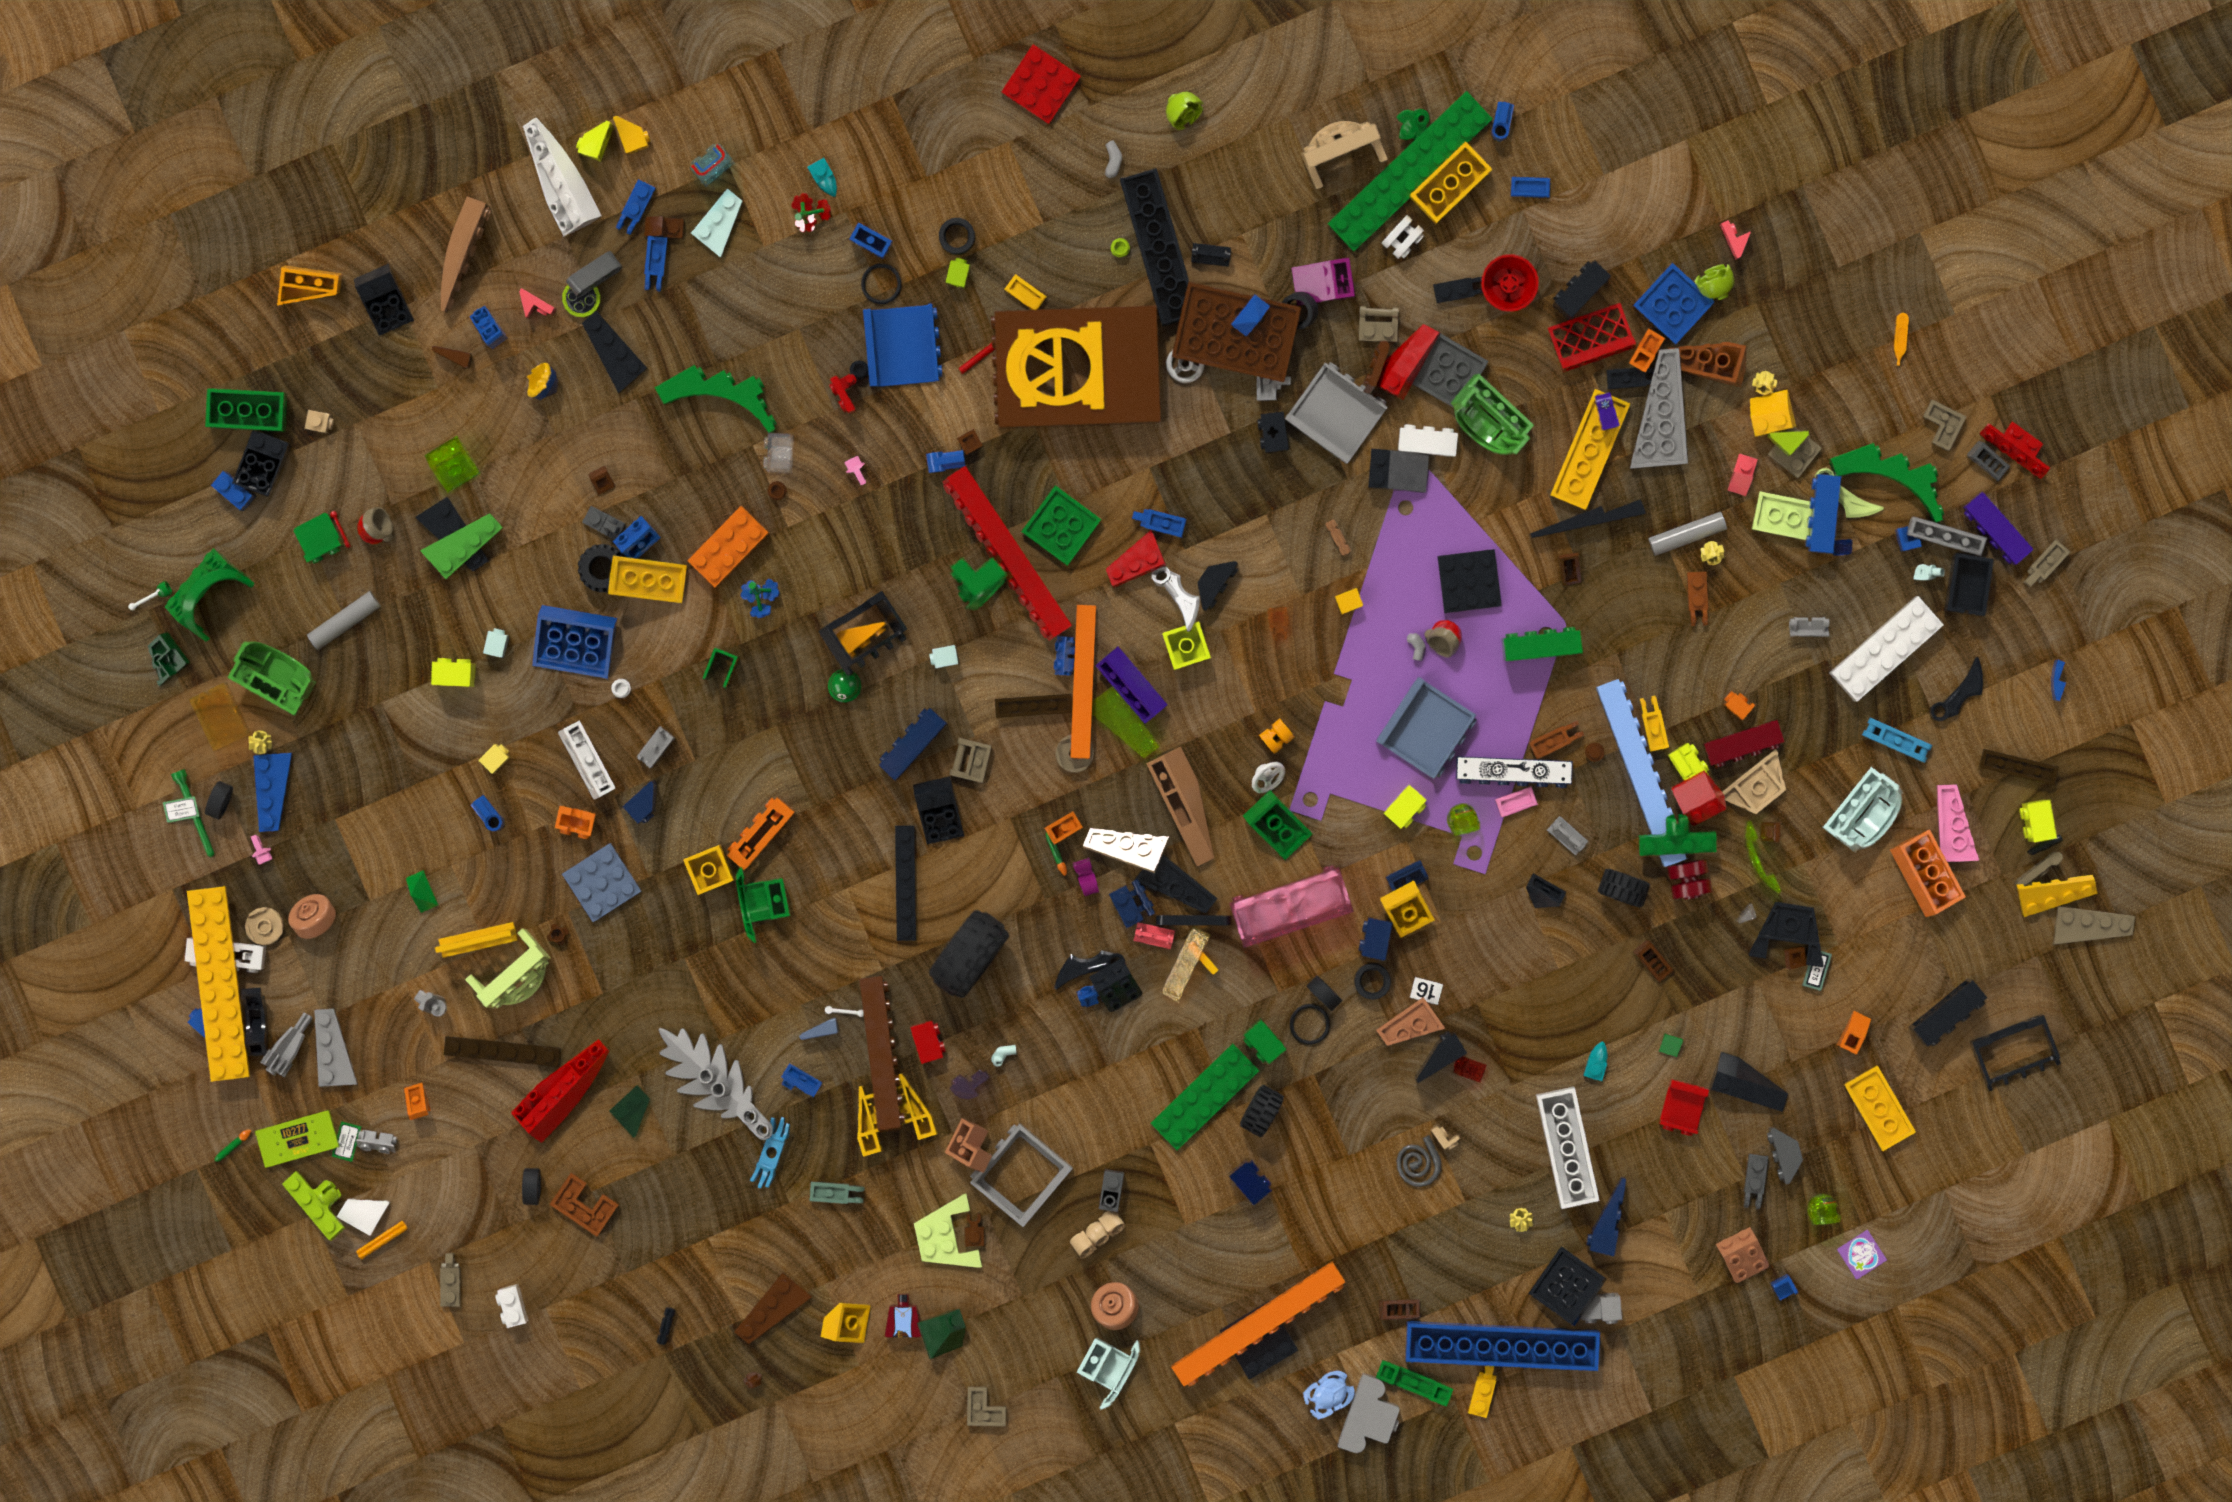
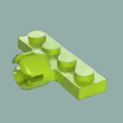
M296 1171L282 1183L329 1241H332L345 1229L330 1209L331 1205L341 1197L339 1189L336 1190V1186L331 1181L325 1180L316 1189H312L301 1174Z

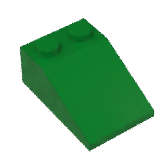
M1271 790L1243 815L1248 824L1284 860L1313 834Z

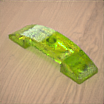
M1746 821L1744 839L1749 860L1760 879L1770 889L1779 893L1781 889L1775 875L1771 873L1766 876L1752 844V841L1759 839L1751 821Z

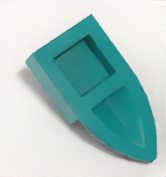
M822 158L807 168L817 185L825 193L835 197L837 193L836 179L826 160Z
M1603 1041L1597 1044L1591 1051L1583 1076L1599 1081L1603 1080L1608 1058L1607 1048Z

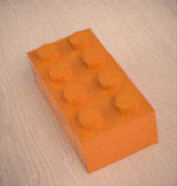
M740 506L690 557L688 562L710 584L717 588L770 533L744 507Z

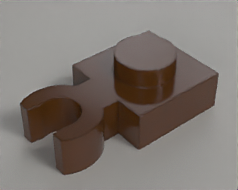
M970 1213L967 1214L966 1219L970 1227H964L965 1247L984 1246V1226H978L981 1220L980 1213H977L978 1218L975 1221L970 1219Z

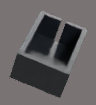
M1595 260L1592 263L1588 261L1579 270L1582 274L1579 277L1574 275L1566 284L1568 286L1566 291L1561 289L1553 298L1555 302L1552 305L1568 320L1611 277Z
M1958 553L1952 555L1944 611L1965 612V614L1975 616L1986 615L1994 559Z

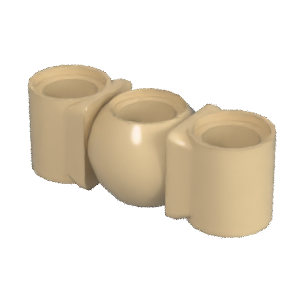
M1105 1212L1102 1217L1098 1218L1100 1222H1093L1087 1227L1086 1233L1082 1230L1081 1233L1076 1234L1070 1240L1071 1245L1080 1258L1088 1257L1097 1249L1096 1246L1105 1244L1110 1235L1114 1237V1235L1120 1233L1125 1228V1224L1117 1212Z

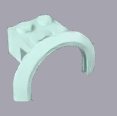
M1099 1338L1094 1339L1077 1373L1111 1390L1099 1409L1112 1405L1127 1381L1141 1352L1138 1340L1131 1349L1132 1353L1129 1356Z

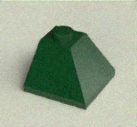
M960 1309L948 1310L917 1323L929 1359L963 1346L966 1326Z

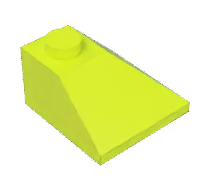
M606 121L585 133L583 138L580 137L577 142L576 148L578 153L601 162L614 125Z

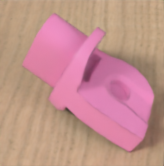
M858 456L844 462L848 469L846 473L854 472L860 485L865 484L866 481L860 471V468L865 463H861Z
M251 836L256 849L252 857L256 858L258 865L272 860L271 848H264L259 836Z

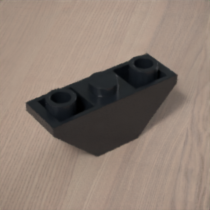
M1236 561L1208 566L1197 582L1204 611L1208 608L1212 610L1217 602L1214 598L1218 592L1221 594L1228 586L1225 583L1229 576L1233 578L1239 568L1236 567L1238 564Z

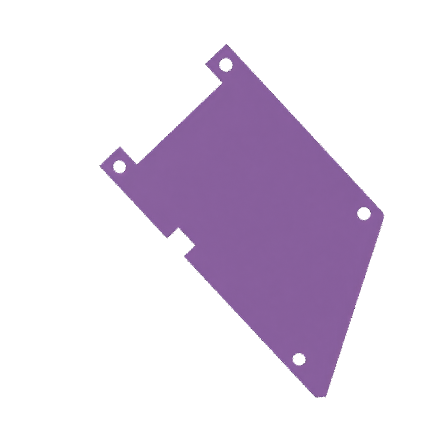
M1428 469L1426 493L1393 491L1360 592L1363 606L1354 610L1334 672L1336 675L1352 679L1343 707L1327 701L1324 702L1290 810L1321 821L1329 795L1333 794L1386 811L1402 791L1410 785L1426 799L1424 804L1427 805L1420 814L1416 812L1411 817L1414 819L1413 821L1462 836L1453 864L1485 874L1504 818L1500 816L1495 799L1511 794L1515 782H1509V785H1498V781H1490V785L1479 784V780H1471V784L1459 783L1460 780L1455 779L1456 756L1523 759L1556 656L1503 661L1501 639L1506 638L1505 634L1518 633L1519 637L1525 636L1524 632L1537 631L1538 635L1539 630L1543 627L1563 632V628H1566V623ZM1404 500L1410 501L1413 505L1412 513L1407 516L1400 514L1398 511L1399 503ZM1495 549L1502 606L1444 613L1437 556ZM1440 620L1454 622L1462 632L1461 644L1457 652L1450 658L1443 657L1429 646L1427 638L1424 636L1425 631L1432 629L1434 624ZM1410 633H1417L1425 643L1422 661L1413 659L1415 648L1411 643L1407 642V636ZM1417 677L1425 680V682L1476 714V723L1471 730L1467 728L1464 733L1466 738L1463 743L1455 746L1453 750L1456 752L1450 762L1446 760L1443 765L1445 770L1440 777L1436 776L1434 779L1376 741ZM1307 792H1313L1318 797V802L1314 807H1307L1303 803V796ZM1474 845L1482 850L1481 858L1476 861L1470 860L1467 856L1468 848Z

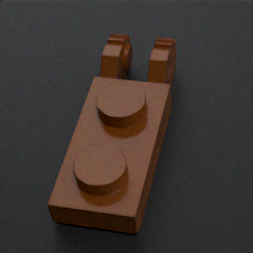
M1687 572L1688 611H1690L1691 626H1696L1695 611L1702 610L1703 626L1708 625L1707 572Z
M1578 721L1561 726L1528 742L1536 760L1584 736L1583 731H1579L1573 736L1568 737L1566 731L1579 725Z

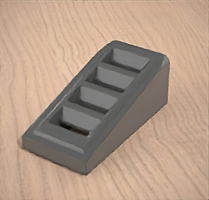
M1978 441L1967 454L1974 463L1996 481H1999L2010 468L2001 457L1981 441ZM1987 454H1989L1988 458L1984 462H1982L1984 457ZM1995 459V462L1989 468L1988 465ZM2000 463L2002 466L1995 473L1994 470Z

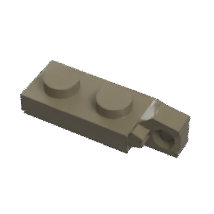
M2055 539L2029 567L2030 569L2027 572L2030 575L2024 583L2028 587H2031L2036 581L2041 583L2064 560L2070 551Z
M455 1253L445 1254V1263H441L440 1306H460L459 1263H455Z

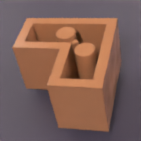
M961 1119L945 1153L966 1166L984 1173L992 1157L991 1154L980 1149L988 1130L973 1122Z

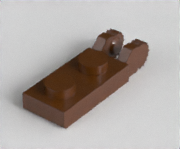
M1380 341L1373 353L1374 357L1369 364V368H1371L1370 374L1367 373L1363 381L1365 385L1363 392L1371 394L1376 387L1390 348L1387 341Z

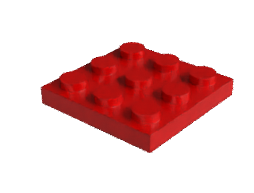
M1033 44L1001 93L1047 124H1050L1081 76Z

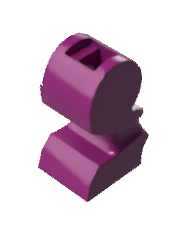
M1090 858L1074 862L1073 867L1079 875L1078 880L1084 896L1098 893L1099 889L1095 874L1092 871Z

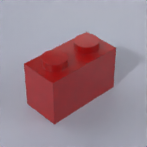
M930 1020L910 1027L921 1064L944 1057L943 1053L946 1052L944 1042H940L938 1034H941L938 1023L934 1024V1021Z

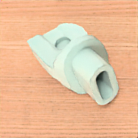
M1922 564L1917 566L1914 580H1933L1936 576L1943 577L1945 571L1943 568H1936L1935 565L1928 566Z

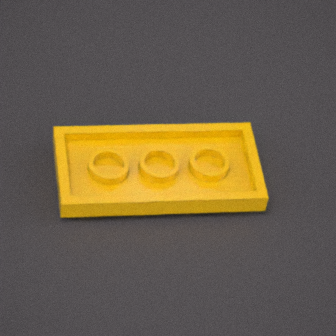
M613 556L608 594L682 603L687 565Z
M1877 1065L1844 1084L1882 1151L1916 1133Z

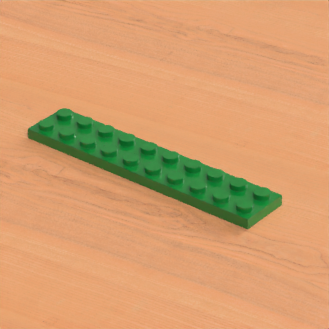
M1465 91L1327 224L1354 252L1410 198V194L1465 142L1468 143L1493 118L1468 91Z

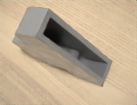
M1362 1373L1337 1443L1339 1448L1359 1453L1366 1446L1364 1437L1388 1443L1392 1431L1396 1432L1399 1421L1396 1420L1400 1410L1399 1406L1379 1399L1385 1392V1386L1383 1381L1375 1378V1376Z

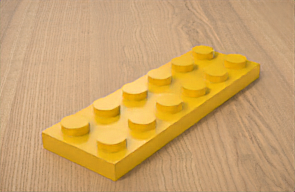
M1594 389L1550 496L1586 510L1630 406V403L1611 396L1620 426L1601 431L1595 396L1605 393Z

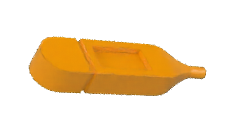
M1900 313L1896 317L1893 350L1897 358V366H1900V360L1907 346L1909 317L1906 313Z

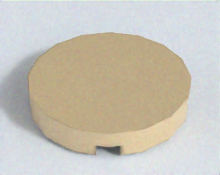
M263 907L255 909L246 920V934L256 944L264 946L273 944L283 934V919L272 908Z

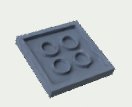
M611 843L562 874L592 922H595L642 891Z

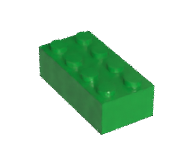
M207 388L205 427L285 432L287 393Z
M1576 627L1563 628V632L1549 629L1543 630L1544 634L1538 635L1537 631L1524 632L1525 636L1519 637L1518 633L1505 634L1506 638L1501 639L1503 661L1583 653L1581 631H1576Z

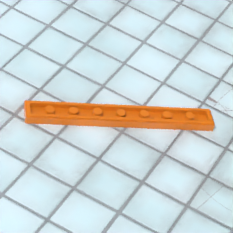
M1077 605L1071 735V758L1090 759L1096 606Z

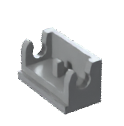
M660 726L637 755V758L643 761L649 768H653L675 737Z

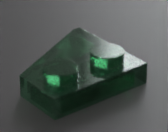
M636 1085L609 1112L634 1138L637 1136L651 1098L639 1085Z

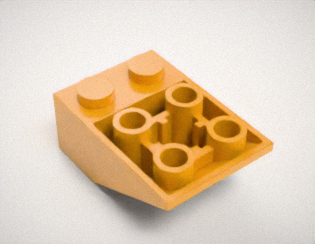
M880 622L841 630L836 636L852 659L856 655L854 651L859 647L864 649L871 643L869 639L874 635L878 637L885 632L886 629L884 627L887 624Z

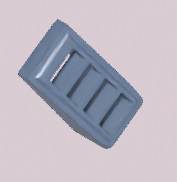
M836 1017L802 1033L799 1036L800 1039L805 1040L838 1033Z

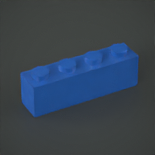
M1817 474L1816 478H1812L1811 490H1814V497L1810 498L1809 509H1812V517L1809 516L1807 528H1810V536H1806L1805 542L1808 552L1833 553L1841 476Z

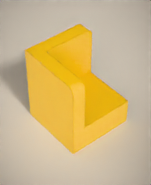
M1357 588L1335 596L1341 614L1363 606Z

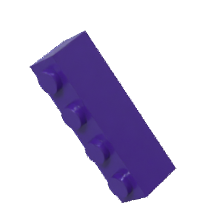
M1983 492L1977 494L1963 507L1965 510L1964 515L1970 521L1974 520L1978 526L1976 528L1983 536L1986 534L1991 539L1989 543L1995 550L2000 549L2003 553L2002 558L2009 565L2011 563L2017 565L2034 550Z
M1116 647L1095 665L1144 724L1168 705L1119 647Z

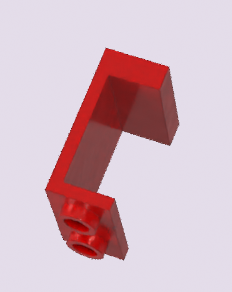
M1670 1079L1659 1124L1663 1125L1662 1129L1674 1131V1128L1681 1130V1134L1692 1136L1693 1133L1698 1134L1697 1128L1709 1089Z

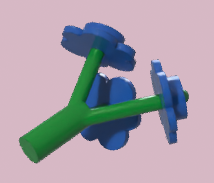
M767 579L761 588L760 585L750 580L741 586V598L748 600L750 603L754 602V600L757 602V606L752 607L750 616L763 618L771 613V606H766L765 603L760 601L761 592H763L764 599L774 601L775 597L779 596L777 582Z

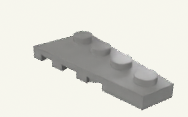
M335 1009L315 1010L319 1086L358 1084Z

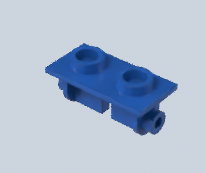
M1058 636L1055 642V675L1071 676V673L1074 672V658H1068V654H1075L1074 637Z
M1094 985L1085 986L1077 991L1082 1007L1086 1006L1087 1008L1099 1003L1097 999L1099 994Z

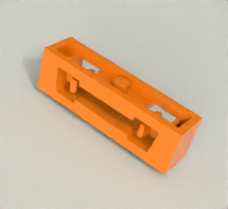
M779 797L775 800L771 798L765 805L766 811L763 814L759 812L752 820L754 822L753 826L750 829L746 827L740 834L741 840L738 843L734 841L727 849L729 851L727 856L738 866L742 867L743 870L750 866L795 813ZM773 810L776 812L770 818L774 822H777L781 815H783L782 820L769 829L754 847L755 851L747 859L746 856L752 849L748 845L742 851L739 849L745 842L748 843L768 820L767 817Z

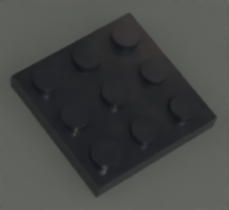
M1495 549L1437 556L1444 613L1502 606Z
M1561 1246L1528 1294L1575 1326L1607 1278Z
M1269 1300L1263 1303L1262 1305L1258 1306L1257 1308L1253 1309L1252 1311L1248 1312L1247 1314L1243 1315L1242 1317L1238 1318L1237 1320L1233 1321L1232 1323L1228 1324L1227 1326L1223 1327L1219 1331L1222 1333L1223 1331L1227 1330L1240 1320L1244 1319L1257 1309L1267 1304ZM1283 1323L1278 1326L1280 1329L1270 1335L1268 1332L1263 1335V1340L1255 1345L1251 1343L1246 1346L1247 1350L1242 1354H1234L1249 1380L1298 1351Z

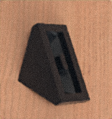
M1534 873L1531 875L1526 886L1534 908L1559 907L1566 894V891Z

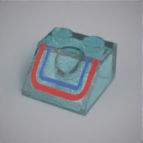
M715 143L706 150L707 154L702 158L698 156L691 162L692 166L690 169L705 187L735 163L720 143L717 145Z

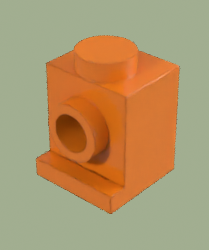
M1731 691L1724 699L1726 701L1724 706L1740 720H1743L1755 706L1753 703L1747 704L1748 699L1741 693L1737 695Z

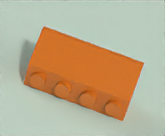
M1930 829L1890 849L1925 917L1936 915L1966 897Z

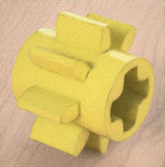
M1763 371L1760 374L1756 373L1752 386L1756 387V392L1767 395L1770 392L1773 393L1774 388L1777 386V380L1774 379V374Z
M1707 542L1704 548L1700 549L1702 561H1707L1709 565H1717L1721 562V559L1725 558L1723 545L1718 546L1717 542Z
M256 731L253 733V736L248 737L249 750L253 749V752L256 754H264L267 749L272 748L271 735L267 736L265 731Z
M1519 1208L1514 1211V1214H1510V1227H1515L1517 1232L1527 1231L1529 1226H1533L1532 1213H1528L1526 1209Z

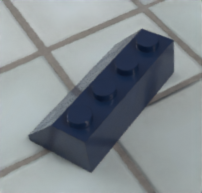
M924 708L917 716L919 721L915 725L911 723L905 730L907 734L902 739L898 737L892 744L893 750L890 753L886 751L880 757L881 763L879 766L895 781L947 725V722L933 709L929 708L926 710Z

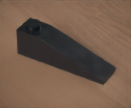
M1724 1052L1720 1053L1709 1086L1710 1089L1781 1112L1783 1111L1788 1096L1786 1091L1741 1058Z

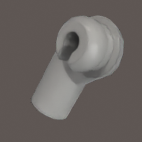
M1410 633L1407 636V642L1411 643L1415 648L1413 659L1422 661L1425 643L1420 635Z

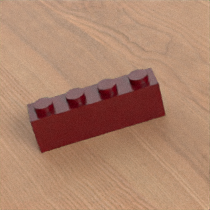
M1773 720L1703 743L1709 766L1714 765L1715 768L1726 765L1725 761L1733 759V762L1744 759L1743 755L1749 753L1752 756L1763 753L1762 749L1767 747L1770 750L1781 747L1780 743H1783L1784 739L1778 720Z

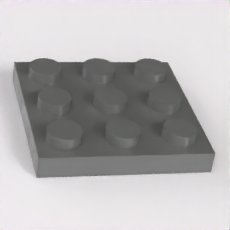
M1440 333L1413 385L1454 408L1450 403L1473 375H1481L1488 361Z

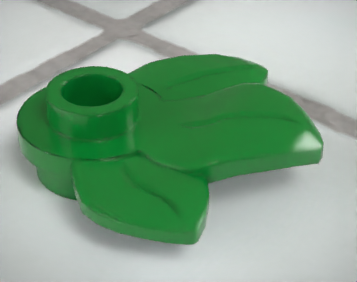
M1421 108L1414 111L1407 109L1400 112L1396 117L1399 122L1403 123L1399 131V139L1408 140L1414 138L1415 140L1427 128L1430 119L1429 113ZM1423 115V120L1419 122V116Z

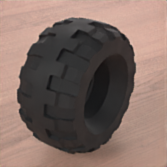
M974 910L929 970V975L934 979L933 982L951 996L956 995L964 998L1007 941L1009 933L1004 929L1005 926L989 913Z

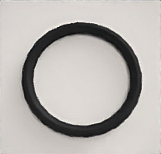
M880 263L869 267L861 279V288L868 300L877 304H886L893 301L901 290L902 282L899 273L895 268L887 264ZM880 267L891 270L898 282L896 292L886 300L874 299L867 293L865 288L867 275L872 270Z
M1314 1004L1302 1005L1293 1012L1290 1018V1031L1295 1039L1303 1044H1317L1329 1032L1330 1020L1328 1014L1320 1006ZM1306 1008L1317 1009L1324 1015L1326 1020L1325 1032L1321 1037L1312 1041L1300 1038L1293 1026L1295 1016Z

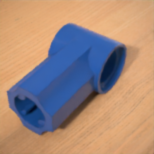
M1498 102L1491 131L1492 138L1497 142L1504 141L1509 134L1514 110L1513 104L1507 102ZM1498 127L1503 128L1505 135L1498 136L1495 133V129Z
M963 450L926 454L929 473L943 472L946 469L962 468L965 466Z
M482 795L471 804L488 830L500 831L505 825L504 818L498 814L485 795ZM494 817L499 820V825L496 828H493L490 824L491 819Z

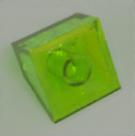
M458 436L424 455L431 470L447 492L452 491L480 474L478 467Z

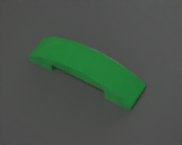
M1382 1360L1375 1377L1421 1395L1447 1407L1454 1390L1434 1379Z

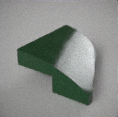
M168 632L159 634L148 645L149 654L152 656L153 669L156 668L159 678L157 681L158 686L165 684L190 663Z

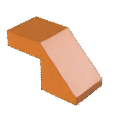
M1648 328L1629 363L1646 373L1665 337Z

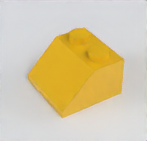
M1788 390L1750 399L1751 420L1755 436H1762L1796 427Z

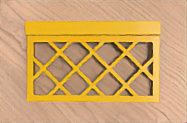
M514 922L438 939L440 946L435 947L436 953L441 952L444 958L518 941Z

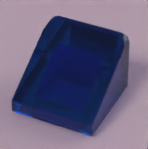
M1851 539L1834 541L1832 555L1851 554L1853 541Z

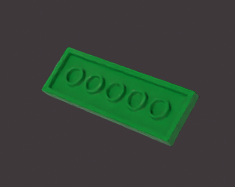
M1232 1043L1150 1124L1178 1150L1259 1072V1069Z

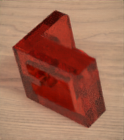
M1462 1056L1455 1061L1453 1073L1481 1083L1487 1065Z

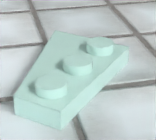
M727 189L691 234L721 258L743 201Z

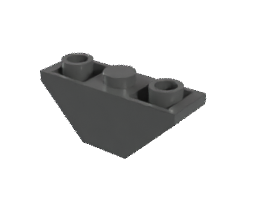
M1769 1127L1767 1138L1769 1144L1773 1143L1775 1151H1772L1774 1162H1778L1780 1167L1777 1170L1779 1180L1785 1184H1790L1803 1161L1798 1141L1774 1127Z

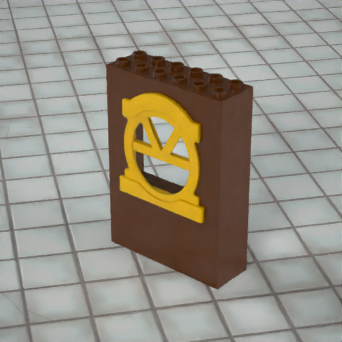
M1157 306L994 311L995 316H991V328L995 329V335H992V347L996 348V354L992 355L993 367L997 369V374H993L994 387L997 386V393H994V405L998 406V412H994L995 425H999V429L1161 423ZM1061 337L1079 343L1088 353L1091 362V372L1085 385L1077 392L1068 396H1063ZM1053 338L1054 358L1039 351L1035 346L1043 340ZM1032 355L1054 368L1030 382L1025 369L1027 357ZM1055 376L1054 397L1045 395L1037 390L1038 386Z

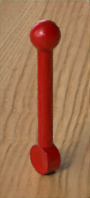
M332 511L330 517L334 519L348 549L351 545L337 519V512Z

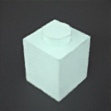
M494 628L493 632L488 631L483 653L504 658L509 635H505L504 630Z
M955 645L932 649L933 653L929 654L931 665H935V668L959 664Z

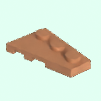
M1422 997L1376 1029L1385 1044L1389 1046L1445 1029V1027L1424 997Z

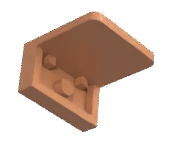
M1750 1227L1716 1244L1736 1283L1769 1267L1763 1250Z

